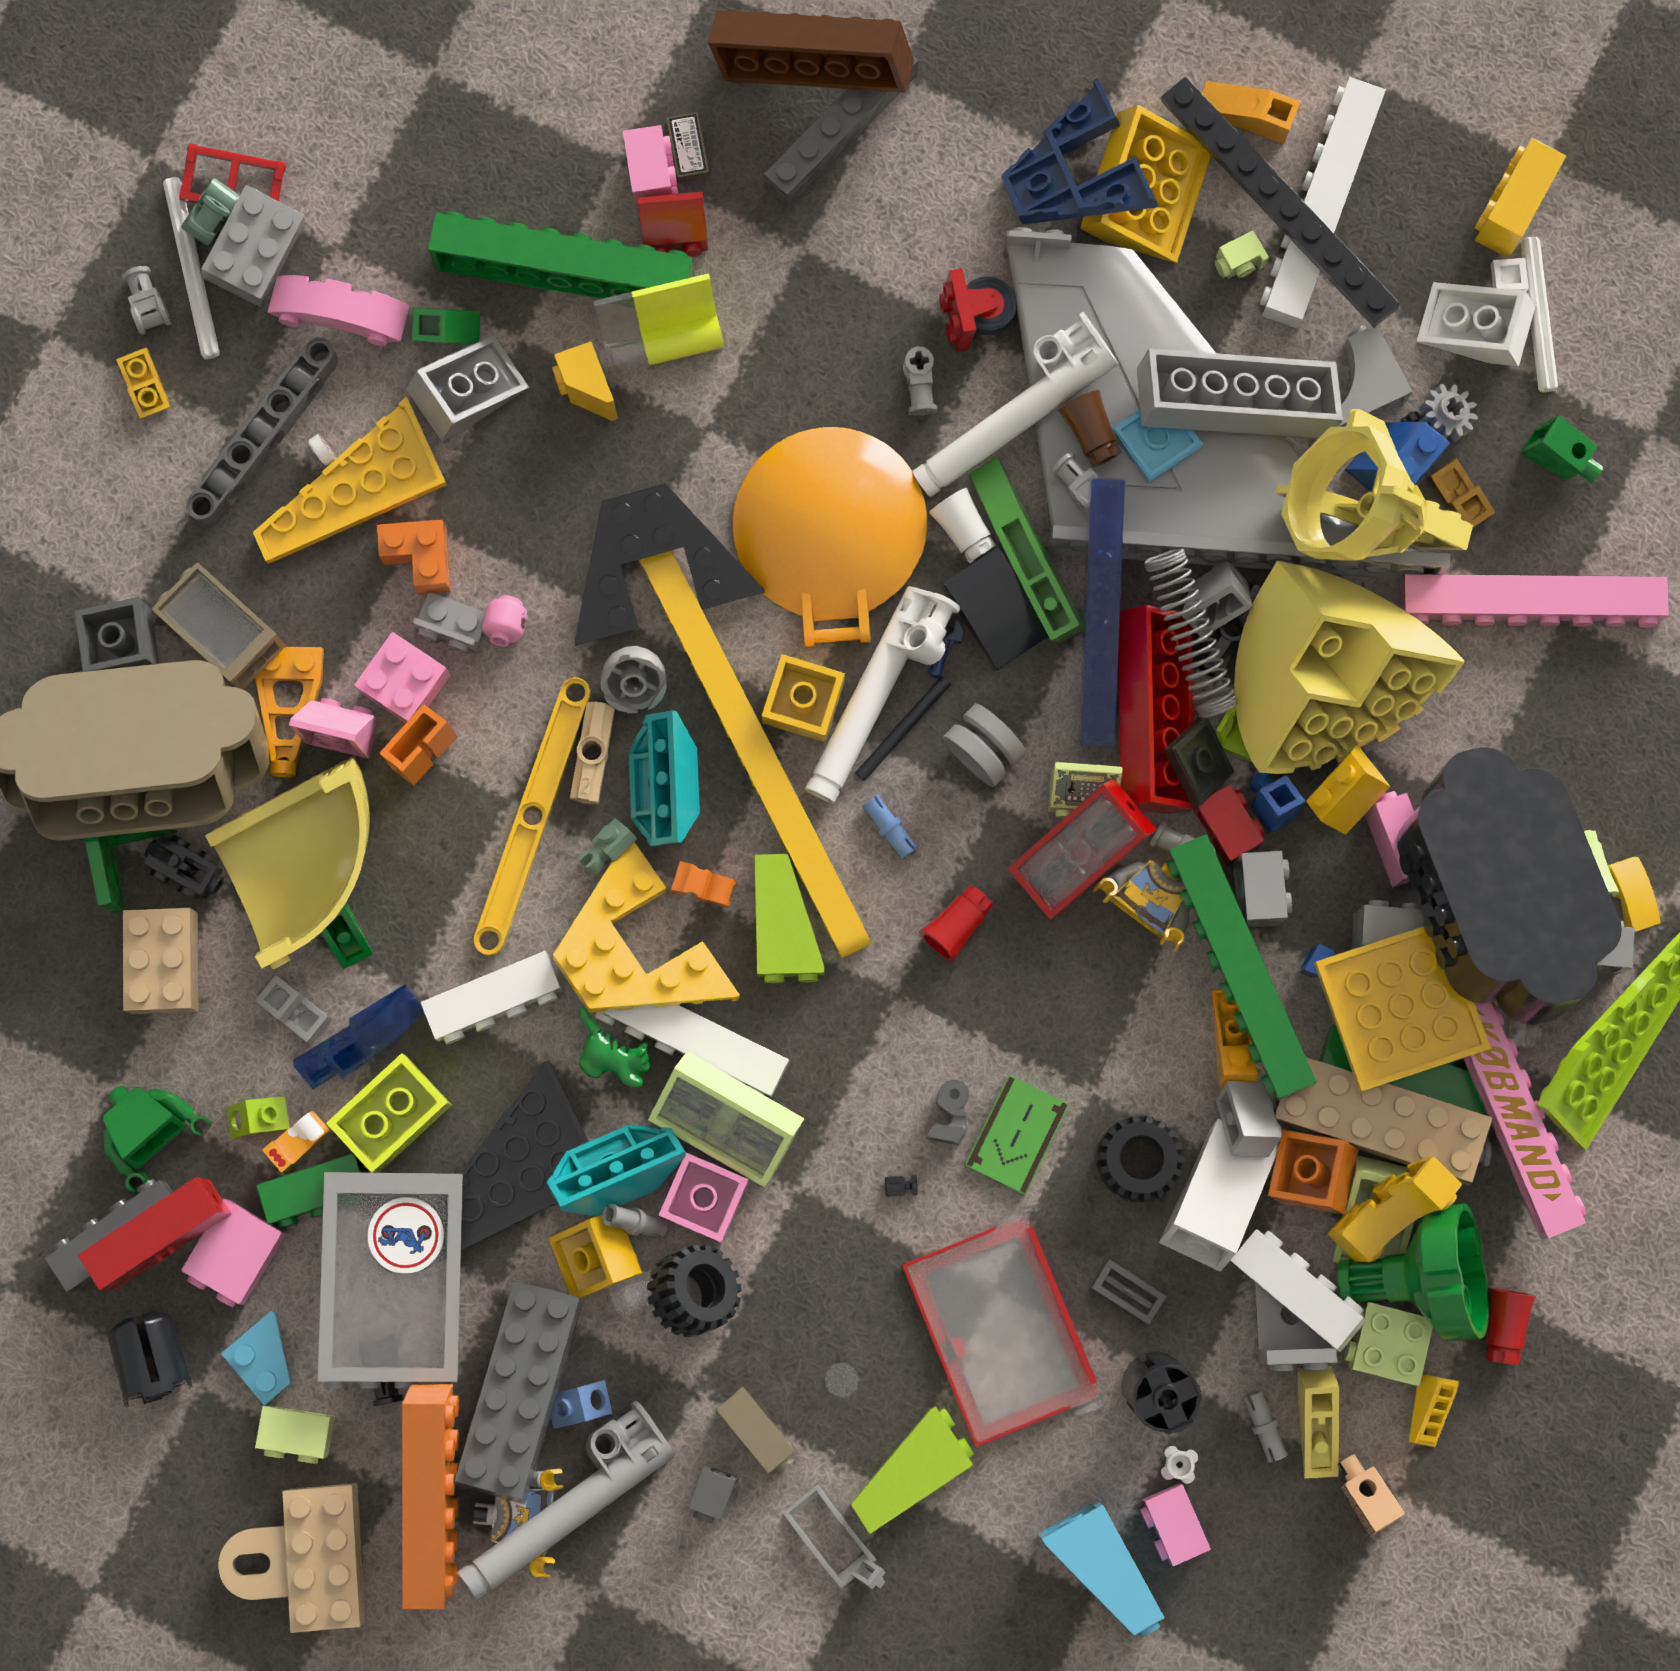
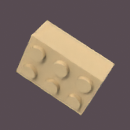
M191 908L123 910V1011L130 1014L198 1012V912Z

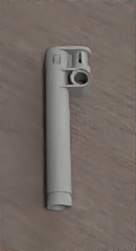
M632 1402V1410L618 1420H610L588 1437L586 1451L598 1469L596 1472L472 1561V1564L466 1565L456 1572L461 1584L475 1602L484 1597L487 1591L495 1589L674 1458L670 1445L639 1402ZM634 1420H636V1423H635L634 1425H632L630 1428L626 1429V1426H627V1425H629V1424L632 1423ZM598 1436H605L610 1440L611 1449L608 1454H602L596 1449L595 1441Z

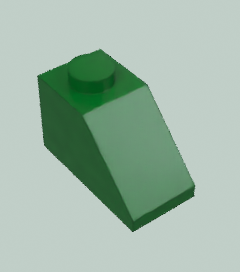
M346 902L335 919L321 932L343 969L373 954Z

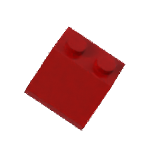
M703 192L638 198L643 245L651 246L656 251L666 253L670 250L682 251L689 257H696L701 255L702 251H708Z

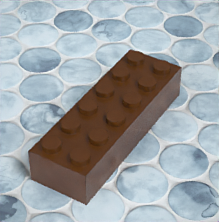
M717 10L708 39V45L724 80L732 82L906 93L914 64V58L901 21L888 18L877 20L863 19L861 17H832L829 15L808 16L798 13L773 14L766 11L755 13L739 10Z

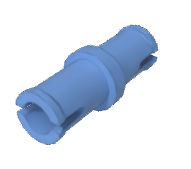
M879 794L862 806L880 829L878 831L879 835L886 837L901 860L918 848L900 825L902 823L901 819L894 817Z

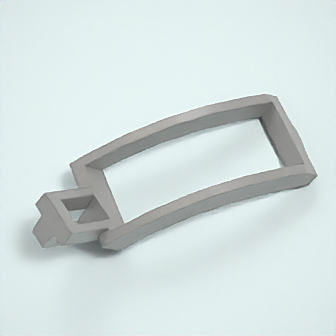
M816 1485L808 1493L801 1496L783 1513L841 1589L854 1578L871 1589L875 1586L881 1589L885 1584L883 1575L886 1572L873 1563L876 1561L874 1555L819 1485ZM818 1495H820L864 1552L862 1556L839 1575L836 1574L792 1517V1515ZM866 1567H868L869 1569H871V1570L874 1571V1572L871 1573L870 1571H868V1569H867Z

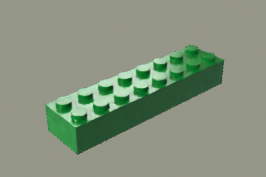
M448 211L445 214H435L428 247L436 271L634 305L633 291L695 277L692 257H689L682 251L670 250L668 253L660 252L651 246L643 244L631 247L615 239H606L605 242L592 240L590 236L580 233L573 234V236L562 235L559 231L551 228H542L541 231L528 229L524 224L516 222L509 223V225L498 224L495 220L487 217H478L475 220L465 218L464 215L453 211Z

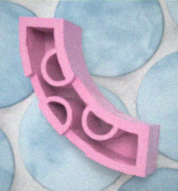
M284 275L277 276L267 313L278 317V321L286 326L297 327L298 324L326 326L368 338L367 341L371 344L386 346L387 343L401 341L410 305L373 290L372 294L359 290L351 291L352 284L326 279L325 283L309 281L308 276Z

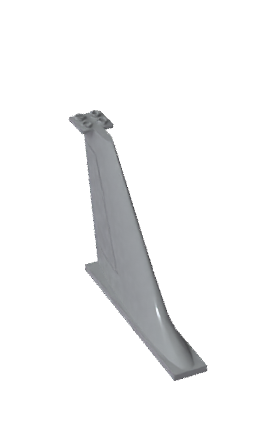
M1025 227L1007 230L1003 257L1009 258L1029 387L1046 376L1033 353L1036 341L1045 335H1054L1059 330L1065 331L1080 320L1079 314L1082 312L1086 314L1119 363L1035 423L1052 528L1048 546L1049 554L1147 561L1162 553L1182 548L1187 556L1186 559H1188L1187 564L1214 566L1218 563L1229 561L1234 567L1272 570L1277 561L1318 569L1330 574L1402 579L1405 574L1443 575L1450 567V554L1423 552L1412 546H1409L1402 553L1370 556L1361 560L1315 559L1299 552L1281 515L1285 498L1275 494L1277 485H1289L1293 465L1300 458L1283 436L1193 430L1204 444L1203 448L1151 483L1147 482L1118 441L1116 443L1121 450V454L1105 464L1092 467L1088 456L1084 455L1072 430L1058 412L1063 405L1083 394L1100 390L1105 411L1113 428L1140 410L1137 367L1149 348L1205 353L1216 352L1134 250L1114 246L1071 243L1072 235L1064 234L1061 230H1047L1045 233L1032 232L1031 229ZM1058 348L1050 350L1047 353L1046 360L1054 358ZM1071 451L1076 455L1075 460L1085 471L1091 468L1096 475L1102 477L1116 494V498L1113 501L1108 500L1095 511V516L1092 519L1085 516L1077 507L1072 497L1068 494V485L1059 475L1054 476L1051 472V468L1055 463ZM1320 513L1322 533L1330 546L1344 540L1359 526Z

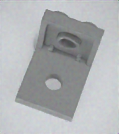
M1254 1281L1258 1363L1267 1364L1270 1371H1294L1293 1364H1303V1369L1328 1370V1363L1337 1362L1336 1348H1327V1342L1300 1319L1294 1324L1285 1323L1281 1318V1310L1284 1306Z

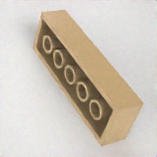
M1308 1057L1306 1059L1317 1083L1312 1087L1283 1098L1279 1102L1275 1114L1277 1123L1316 1136L1345 1140L1361 1151L1407 1166L1419 1159L1434 1156L1454 1177L1467 1186H1470L1473 1182L1492 1121V1117L1388 1083L1359 1092L1353 1072Z

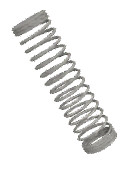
M1180 548L1152 557L1145 561L1144 565L1147 572H1153L1185 561L1167 572L1150 577L1149 580L1153 581L1169 574L1188 571L1171 582L1154 587L1153 590L1157 591L1176 583L1192 581L1175 592L1157 597L1156 600L1160 601L1176 594L1195 591V593L1187 598L1163 606L1160 610L1164 611L1183 603L1199 601L1184 611L1165 617L1164 620L1168 621L1187 613L1203 611L1188 621L1168 627L1167 630L1171 631L1190 623L1206 621L1198 628L1176 635L1171 640L1175 641L1197 632L1210 631L1198 640L1179 645L1174 649L1179 651L1197 643L1213 641V643L1201 650L1178 658L1179 661H1182L1200 653L1217 651L1207 659L1188 664L1181 669L1185 671L1206 662L1220 661V663L1208 670L1194 673L1185 678L1186 681L1210 672L1224 671L1216 678L1197 683L1188 689L1192 691L1213 682L1227 681V683L1217 689L1200 693L1192 698L1195 701L1220 691H1231L1227 695L1211 699L1195 708L1199 718H1207L1237 706L1238 701L1236 695L1233 694L1234 689L1227 687L1230 679L1222 678L1227 670L1225 668H1218L1222 665L1223 659L1215 658L1220 650L1211 648L1215 645L1216 639L1207 638L1212 634L1213 630L1204 628L1209 623V619L1200 618L1205 614L1206 610L1197 608L1202 603V599L1193 598L1198 594L1199 590L1189 588L1195 583V579L1186 578L1192 570L1182 568L1187 564L1188 559H1186L1187 556L1184 549Z

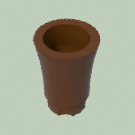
M1100 390L1083 394L1069 401L1058 410L1079 442L1084 455L1088 456L1092 467L1105 464L1121 454V450L1116 443L1118 439L1105 411Z

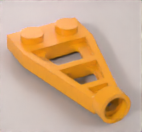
M285 647L255 677L271 759L269 775L271 777H296L297 762L304 741L296 733L291 740L278 739L276 734V718L278 716L293 717L310 700L317 701L323 678L324 649L322 647ZM278 681H299L303 684V692L297 706L289 708L277 705L273 688ZM286 757L289 761L280 759Z

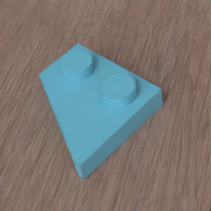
M271 1310L221 1353L264 1406L292 1384L290 1370L285 1357V1348L277 1321L278 1317L274 1310Z

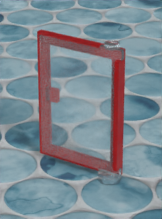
M1018 1210L1000 1217L999 1219L1002 1224L902 1265L975 1447L1068 1409H1071L1074 1418L1106 1405L1034 1228L1030 1223L1028 1215L1020 1217Z

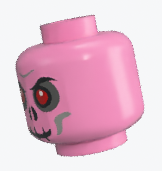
M501 595L488 603L482 622V630L490 638V642L497 646L505 647L509 643H516L521 640L524 634L528 612L519 599Z

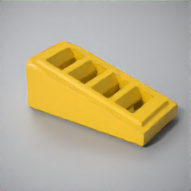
M1422 1374L1420 1386H1417L1409 1435L1410 1443L1436 1446L1455 1398L1459 1381Z

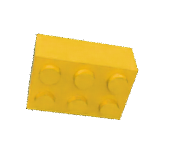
M1531 138L1526 148L1519 146L1500 183L1493 192L1488 205L1474 229L1479 231L1475 241L1509 258L1528 228L1566 155Z

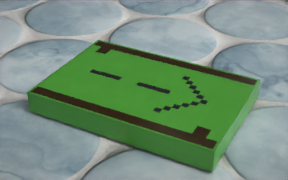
M1008 1075L965 1166L1026 1195L1069 1104Z

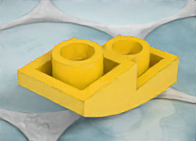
M143 348L116 359L140 419L171 407L148 348Z
M1632 857L1608 865L1611 876L1620 892L1614 898L1621 900L1625 927H1634L1635 932L1660 924L1661 921L1653 889L1639 857Z

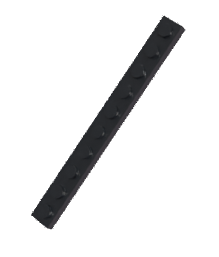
M1186 76L1161 96V102L1373 328L1399 308L1400 303Z

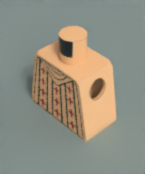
M1355 1454L1337 1464L1348 1481L1341 1489L1370 1537L1405 1515L1403 1509L1374 1466L1365 1471ZM1363 1481H1366L1374 1494L1373 1496L1366 1497L1361 1494L1359 1486Z

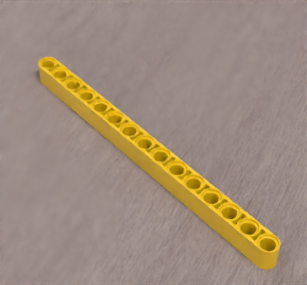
M668 551L638 560L641 567L643 566L655 594L658 595L662 608L677 633L678 640L684 651L687 652L691 665L706 690L707 697L713 708L716 709L720 722L735 747V752L743 767L745 766L750 776L749 779L764 804V809L772 824L775 825L787 854L789 853L802 883L804 882L816 911L820 913L823 924L839 951V956L843 959L871 945L870 938L673 552Z

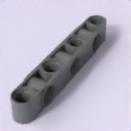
M316 337L304 346L207 470L202 481L186 502L188 514L198 525L210 527L220 520L226 510L238 499L237 494L241 495L277 448L276 443L280 444L316 397L314 393L318 394L322 389L324 382L338 363L337 354L327 339ZM318 352H329V355L325 360H314V357ZM279 403H290V406L286 411H275ZM250 453V458L246 463H236L240 454ZM211 504V509L207 514L197 515V510L201 505Z

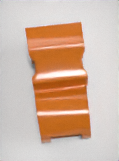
M680 861L671 893L681 896L692 893L696 899L702 902L730 908L733 888L737 886L738 882L725 876L713 874L708 869L701 870L696 865Z

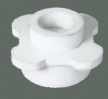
M1175 1446L1167 1447L1164 1451L1166 1463L1161 1469L1163 1478L1166 1480L1176 1478L1181 1479L1183 1483H1191L1195 1478L1193 1471L1194 1463L1198 1460L1197 1453L1191 1449L1185 1452L1178 1450ZM1179 1461L1183 1463L1181 1468L1176 1466Z

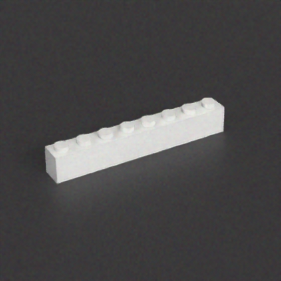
M1349 77L1345 88L1339 86L1332 104L1338 106L1335 116L1328 115L1322 133L1328 136L1325 144L1318 143L1312 161L1317 163L1314 173L1308 171L1301 189L1307 192L1304 202L1333 233L1386 89ZM1285 234L1280 246L1286 249L1283 259L1277 257L1270 274V276L1275 277L1272 288L1266 286L1260 305L1265 306L1262 314L1263 317L1298 329L1306 312L1320 270Z

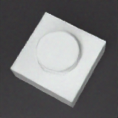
M1525 258L1492 261L1490 265L1493 288L1525 290L1527 292L1529 286Z

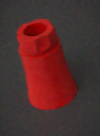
M968 886L934 920L919 930V934L944 959L954 962L965 943L985 920V916L991 911L993 904L979 889Z
M1488 1288L1489 1319L1486 1343L1489 1345L1487 1347L1486 1360L1519 1365L1521 1350L1524 1349L1526 1331L1536 1295Z

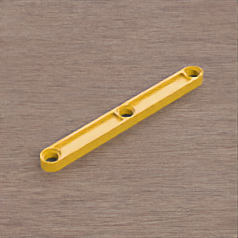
M573 677L566 680L560 689L477 926L474 944L477 950L485 956L497 955L505 945L580 730L586 705L591 697L589 685L581 678ZM573 685H580L585 689L584 698L578 702H572L567 698V690ZM532 807L538 808L542 812V819L536 825H529L524 821V813ZM486 932H494L498 935L499 943L492 950H485L480 944V939Z

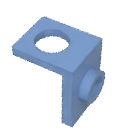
M605 1380L558 1392L550 1416L553 1428L565 1427L613 1414ZM593 1391L598 1392L601 1397L602 1403L599 1410H596L591 1404L590 1397Z

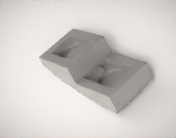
M277 975L274 976L255 1000V1002L310 1045L315 1042L332 1021L331 1017Z

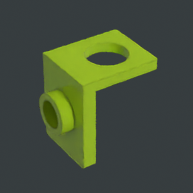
M1235 706L1226 712L1216 730L1217 738L1225 752L1252 762L1240 734Z
M285 1096L244 1100L226 1107L231 1140L250 1134L283 1131L290 1128ZM237 1112H239L241 1116L240 1129H238L236 1125Z

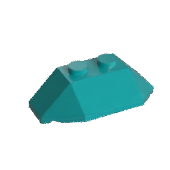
M671 710L646 715L642 722L643 727L637 734L629 752L631 820L647 838L650 846L654 847L681 843L700 814L697 747L678 713Z
M626 1125L565 1152L553 1175L548 1179L547 1185L561 1211L599 1216L603 1214L606 1206L609 1207V1204L621 1206L659 1189L685 1158L686 1154L671 1128L662 1127L658 1129L650 1126Z

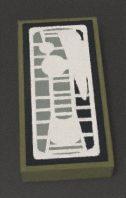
M698 112L667 117L678 181L708 176L709 169Z

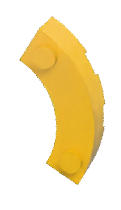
M1434 1156L1419 1159L1408 1164L1407 1169L1409 1172L1402 1173L1398 1177L1393 1173L1373 1188L1375 1196L1365 1200L1360 1205L1356 1203L1327 1235L1355 1262H1373L1383 1254L1385 1245L1408 1225L1424 1215L1445 1210L1451 1206L1457 1198L1455 1193L1462 1186V1183Z

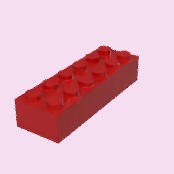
M1143 605L1117 612L1121 787L1143 811L1170 814L1194 810L1196 806H1191L1164 752V749L1194 722L1193 690H1188L1193 685V679L1185 680L1187 676L1193 674V669L1181 670L1182 667L1192 663V657L1182 661L1178 660L1180 656L1191 653L1192 646L1179 651L1174 650L1179 645L1191 642L1192 634L1175 641L1171 640L1176 635L1192 631V627L1187 624L1178 629L1168 631V627L1185 622L1186 620L1179 616L1165 621V617L1178 612L1168 609L1161 611L1159 607Z

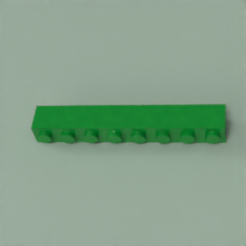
M1207 834L1170 849L1169 856L1171 859L1166 861L1172 878L1176 879L1179 877L1184 890L1179 891L1181 899L1187 910L1191 908L1194 910L1198 920L1194 921L1193 925L1200 941L1206 939L1211 951L1207 952L1206 955L1213 971L1220 969L1225 982L1220 983L1222 992L1227 1002L1233 1000L1238 1010V1013L1233 1015L1241 1033L1247 1031L1252 1044L1248 1045L1247 1048L1254 1064L1261 1062L1266 1075L1262 1076L1261 1080L1269 1096L1275 1094L1278 1101L1314 1086L1317 1081Z

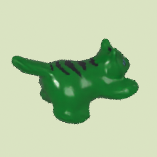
M580 1007L581 1021L589 1030L583 1046V1054L579 1058L581 1070L591 1078H599L605 1072L610 1071L622 1083L630 1087H641L643 1080L639 1075H644L650 1068L649 1056L647 1054L648 1044L644 1042L638 1048H629L621 1044L611 1033L600 1028L585 1007Z

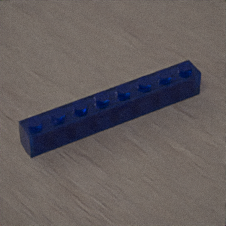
M1089 477L1079 742L1081 746L1114 747L1125 497V480L1123 478Z

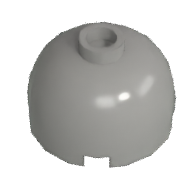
M627 646L613 652L605 661L600 679L601 689L605 694L604 698L607 703L615 709L626 713H638V709L648 707V710H650L663 699L667 689L665 668L659 657L650 650L639 646Z

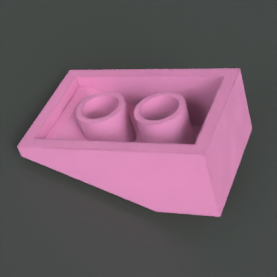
M322 698L321 702L310 700L290 719L289 726L305 744L367 759L370 757L379 724L378 719L372 715V710L360 706H353V710L341 708L340 702L327 698Z

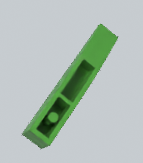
M999 457L970 472L999 540L1050 640L1061 643L1088 628Z

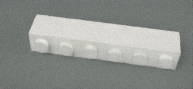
M653 1005L633 1007L630 1010L608 1009L605 1012H597L595 1015L596 1019L610 1026H613L615 1021L627 1026L624 1032L642 1041L644 1036H647L657 1041L654 1047L671 1056L674 1051L683 1055L688 1051L762 1095H767L771 1098L789 1063V1059L681 1006L655 1007Z

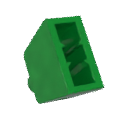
M1559 415L1537 426L1520 453L1564 480L1579 474L1592 483L1603 469V466L1591 459L1597 449L1596 444Z

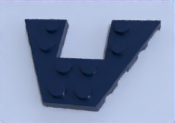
M1098 78L1093 81L1094 87L1079 103L1073 101L1069 105L1067 112L1059 116L1043 132L1045 138L1033 150L1028 148L1020 156L1019 160L1001 175L1022 225L1156 208L1159 206L1136 157L1076 186L1063 155L1120 126Z

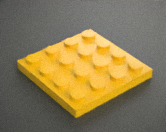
M1424 926L1314 963L1359 1092L1491 1049L1475 1002L1463 998L1451 987L1444 969H1441L1437 963L1436 948L1432 938L1426 934Z

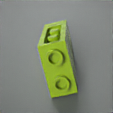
M788 854L755 855L758 977H764L765 983H783L784 977L798 976V982H817L818 976H824V964Z
M936 1406L930 1408L851 1502V1506L869 1534L973 1466L969 1458L975 1454L964 1437L957 1440L951 1428L956 1425L945 1408L941 1411H938Z

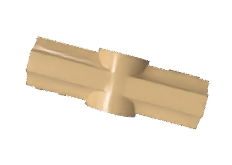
M595 701L587 702L581 739L577 746V761L570 800L587 804H599L615 708L609 704ZM590 746L601 748V755L595 760H588L584 757L585 750Z

